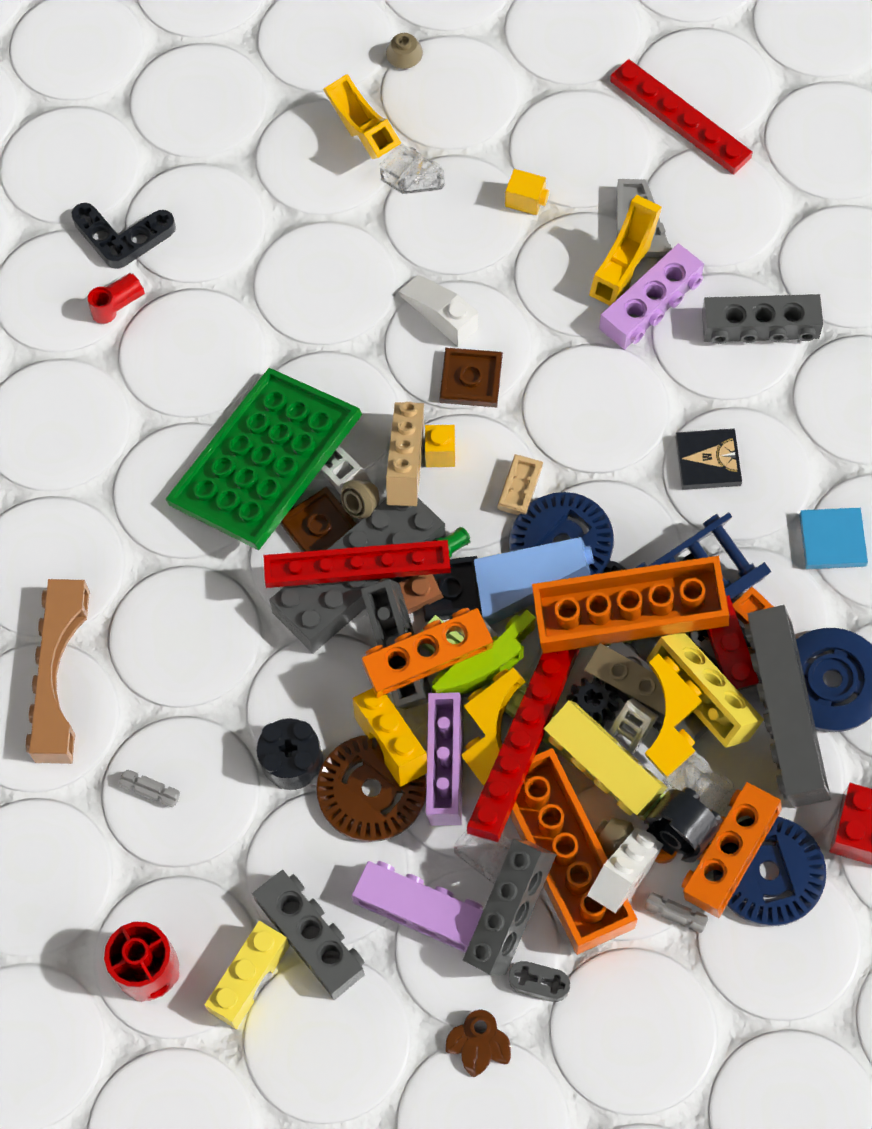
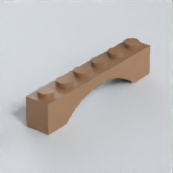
M48 579L47 590L42 592V607L45 608L44 618L39 619L38 625L39 636H42L41 646H37L35 652V661L39 668L38 675H34L32 680L33 694H36L35 704H31L29 708V721L32 723V732L26 736V752L31 755L35 763H73L75 733L60 708L57 695V673L60 659L67 643L76 630L87 620L90 591L85 580Z

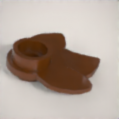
M478 1009L468 1014L464 1024L453 1028L449 1032L446 1039V1052L450 1054L461 1053L464 1068L471 1077H476L487 1068L491 1059L501 1064H508L511 1058V1045L508 1036L497 1029L495 1017L489 1011ZM481 1020L487 1024V1029L483 1033L475 1031L474 1024L477 1021Z

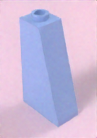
M578 537L474 559L482 615L487 624H495L533 605L532 584L591 575L589 565L594 564L591 547L585 546L582 538Z

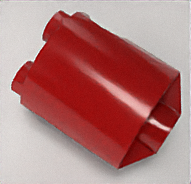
M134 921L121 926L109 938L104 954L106 968L126 995L139 1002L151 1001L165 995L178 981L180 973L176 951L159 927L148 922Z

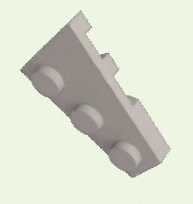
M618 179L616 238L625 221L631 200L636 194L655 203L645 179ZM658 219L649 251L644 256L645 258H663L672 250L660 219Z

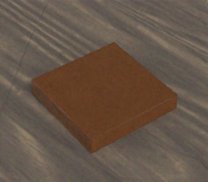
M445 347L439 397L440 403L497 408L503 352Z
M327 486L291 509L280 522V525L301 552L327 550L357 524Z

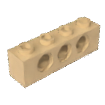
M395 402L386 474L387 505L417 506L424 439V403Z

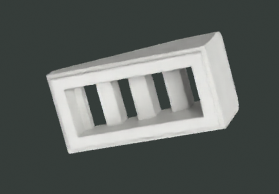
M632 698L626 702L608 733L633 755L659 716ZM632 714L642 721L643 724L639 726L628 718L629 715ZM624 723L634 729L637 734L634 736L622 727ZM618 732L630 740L631 744L627 745L616 737Z

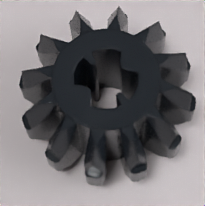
M583 677L580 682L581 686L576 684L571 686L570 691L572 694L567 695L566 703L568 700L576 702L598 724L604 727L605 720L612 722L615 718L613 711L619 709V703L615 701L618 693L616 690H609L610 685L605 682L602 685L598 684L599 679L596 677L593 678L592 683H589ZM592 699V702L598 703V706H593L591 702L587 703V701Z

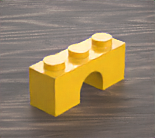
M373 688L353 697L355 720L369 739L376 738L382 749L385 765L401 787L427 774L426 751L387 694L377 698Z

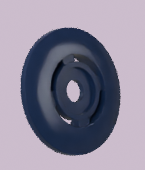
M570 492L548 494L531 502L527 514H519L516 518L509 537L510 552L553 543V539L557 535L565 534L570 539L581 537L585 546L591 547L594 564L589 565L591 575L601 574L610 561L614 547L613 528L605 511L590 498ZM568 517L579 520L589 531L584 534L582 528L574 521L568 520Z
M840 628L816 629L797 638L796 642L815 728L827 732H842L857 728L872 718V644L862 636ZM825 651H832L834 653L822 655L818 657L812 664L807 663V661L810 658L817 656ZM828 671H836L841 675L842 683L837 687H829L824 683L823 675ZM853 693L857 695V698L848 704L831 706V703H840L847 700Z
M777 817L764 842H775V846L764 845L759 848L727 904L739 917L762 926H782L803 918L818 903L826 883V864L823 853L815 839L797 823L783 817ZM748 818L738 824L747 827L752 825L755 820ZM727 843L721 850L724 853L733 854L739 847L734 843ZM764 862L775 863L779 869L778 877L773 880L763 878L760 874L761 864ZM713 870L714 881L720 880L723 874L718 870ZM787 890L793 892L787 898L772 902L764 901L763 897L780 896Z

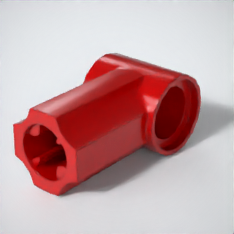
M128 273L107 287L93 288L88 294V304L93 320L100 324H107L115 319L118 310L144 295V288L139 279L134 274Z

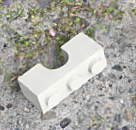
M636 827L603 865L587 896L616 913L627 900L634 885L638 886L648 874L664 844L656 840L651 833Z

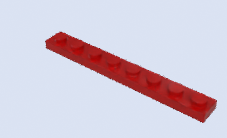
M580 648L542 653L467 824V834L499 842L544 736V727L552 717Z

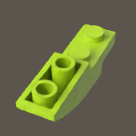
M528 610L521 616L515 615L505 627L507 630L500 637H492V649L453 665L447 672L442 670L432 682V693H460V695H464L493 681L494 676L502 670H510L524 658V646L521 643L536 629V617Z

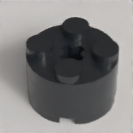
M286 718L267 724L262 729L256 751L259 763L267 779L285 790H297L310 784V781L319 774L323 765V753L319 739L311 725L306 721ZM292 751L291 756L286 757V755H288V752Z
M684 787L682 791L670 789L645 818L644 824H649V828L646 831L664 844L661 849L673 855L676 851L684 855L681 859L682 861L692 863L699 858L713 840L723 820L717 812L708 809L700 802L699 795L691 788Z

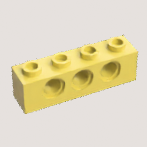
M685 632L661 637L646 660L648 662L651 661L657 654L663 659L669 656L679 667L680 671L677 674L682 680L686 682L690 679L702 692L699 696L702 703L693 712L725 748L748 742L764 721L763 717Z

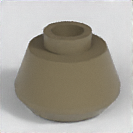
M409 33L395 35L386 49V57L389 63L402 69L417 65L423 56L420 43Z
M350 480L346 482L341 491V503L346 512L358 519L371 516L379 504L378 488L368 480Z
M612 818L609 822L603 820L598 826L595 834L608 859L633 832L632 822Z

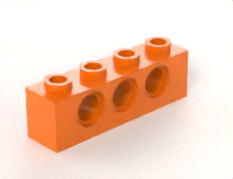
M469 608L461 609L452 614L453 619L443 623L440 620L433 621L423 627L424 631L416 635H412L411 632L405 633L394 640L395 644L383 648V645H378L365 652L366 656L362 657V665L376 697L379 698L492 649L493 640L479 609L476 608L471 611ZM452 631H457L463 635L464 640L459 644H451L446 639V636ZM422 644H430L434 647L435 652L429 657H424L418 653L417 649ZM400 656L405 659L406 665L401 669H393L389 666L388 662L392 657Z
M746 782L742 791L737 789L729 803V806L732 807L726 817L721 816L723 822L719 826V831L716 833L711 844L706 847L697 859L700 863L695 871L690 870L686 874L681 886L684 888L683 893L686 901L717 918H720L782 810L781 799ZM743 816H749L755 820L752 825L747 827L739 825L737 821ZM727 843H734L739 847L733 854H727L721 850ZM712 870H718L723 874L722 878L718 881H709L705 876Z

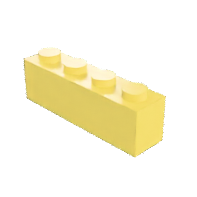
M568 700L544 727V730L550 734L547 740L560 751L565 748L573 756L570 761L582 772L588 770L596 777L593 781L594 784L606 794L611 791L619 799L616 804L629 816L633 813L637 816H643L668 788L576 702Z

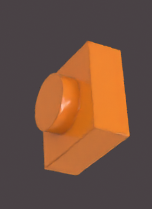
M753 587L749 588L733 603L737 618L744 624L749 623L747 613L774 607Z

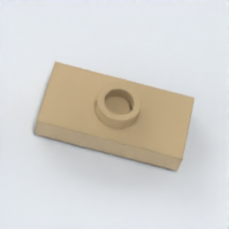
M517 454L514 455L497 510L515 515L527 514L543 468L542 461Z

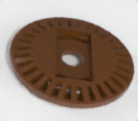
M362 735L343 742L328 755L319 771L316 790L320 809L326 820L335 830L354 840L377 842L391 839L401 834L415 822L425 803L427 784L426 776L423 775L400 787L385 765L384 755L376 738L369 739L367 735ZM363 762L362 766L356 768L351 773V775L348 778L347 784L342 783L346 773L353 766ZM367 780H377L381 784V791L377 796L369 797L363 793L362 786ZM397 793H402L401 799L392 810L382 815L381 812L387 810L393 804Z

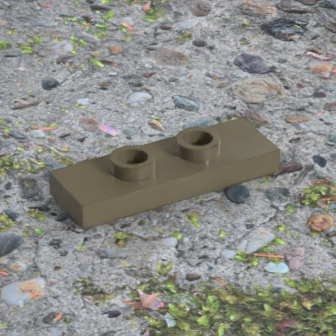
M599 643L584 670L665 716L664 694L656 675L652 671Z

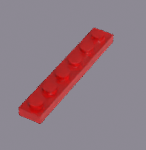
M630 59L625 61L610 75L611 83L733 175L752 158L753 151Z
M448 540L263 555L266 588L451 573Z

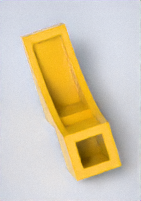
M348 74L323 88L351 137L358 135L371 159L379 158L401 144L388 119L381 117L372 109Z
M637 194L631 200L622 228L604 262L594 274L589 296L611 306L629 289L635 267L650 249L662 206Z
M657 654L649 661V667L658 678L662 687L665 700V718L657 739L645 752V756L667 779L695 753V749L692 747L695 741L684 729L678 732L675 727L701 705L702 700L699 696L702 692L690 679L686 682L682 680L677 674L680 671L679 667L669 656L663 659Z
M514 667L510 671L504 669L495 675L492 679L493 684L485 690L479 688L468 697L469 702L464 705L465 709L485 734V737L481 739L478 736L471 740L465 746L466 751L461 756L483 786H485L502 747L501 725L505 709L514 693L526 682Z

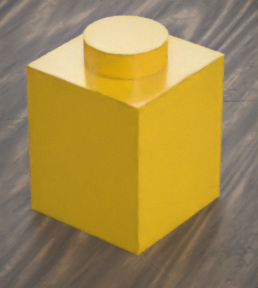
M514 169L505 191V207L537 215L540 206L546 205L549 196V190L546 189V177Z
M425 425L426 467H455V425Z

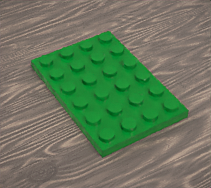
M268 368L165 500L169 506L259 551L362 416L360 408Z

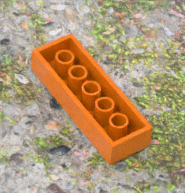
M719 556L532 584L543 654L597 646L599 643L604 645L729 626V611Z
M551 748L535 755L510 817L521 840L530 841L557 854L544 883V888L576 955L635 929L638 919L628 899L614 913L587 896L608 858L554 749Z

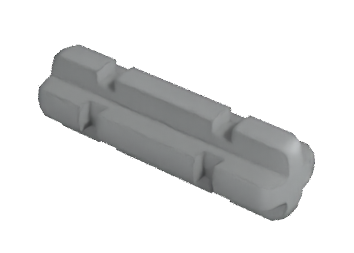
M131 770L123 772L119 781L121 787L128 790L133 788L135 793L154 801L160 799L162 804L169 807L176 805L180 796L179 790L170 786L167 789L165 784L143 775L140 778L138 773Z
M654 892L649 894L645 903L647 911L654 914L657 912L662 913L661 917L684 927L687 924L690 926L689 929L698 933L703 932L708 921L707 915L698 911L693 913L691 908L670 899L665 901L662 899L663 896Z

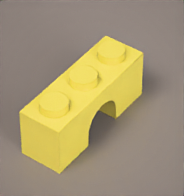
M258 921L204 1004L209 1013L237 1029L254 1003L253 997L260 982L268 972H274L290 947L287 937L263 922Z

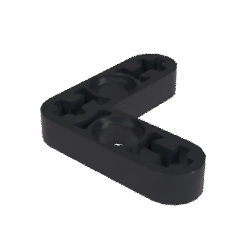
M80 203L71 212L74 225L106 264L115 269L125 267L169 238L176 230L174 217L167 210L153 212L120 235L116 233L92 204ZM80 216H90L92 224L89 226V223L86 221V219L80 218ZM158 222L167 223V226L158 225ZM99 231H106L108 233V236L103 240H95L93 238L94 234ZM138 234L147 236L146 241L141 244H136L132 240ZM111 245L118 254H122L120 257L112 255L109 248Z

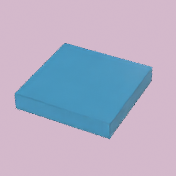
M861 507L800 511L799 516L806 569L867 566L868 559Z

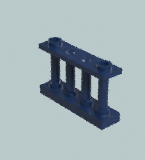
M729 512L721 518L718 514H715L703 523L705 527L703 530L648 565L653 566L677 562L674 558L688 549L695 559L709 557L699 542L713 533L740 571L738 573L740 579L734 583H731L729 579L725 580L723 577L726 596L730 595L731 600L763 580L772 572L765 562L758 567H755L753 563H748L723 528L732 518ZM643 562L635 568L647 567V564Z

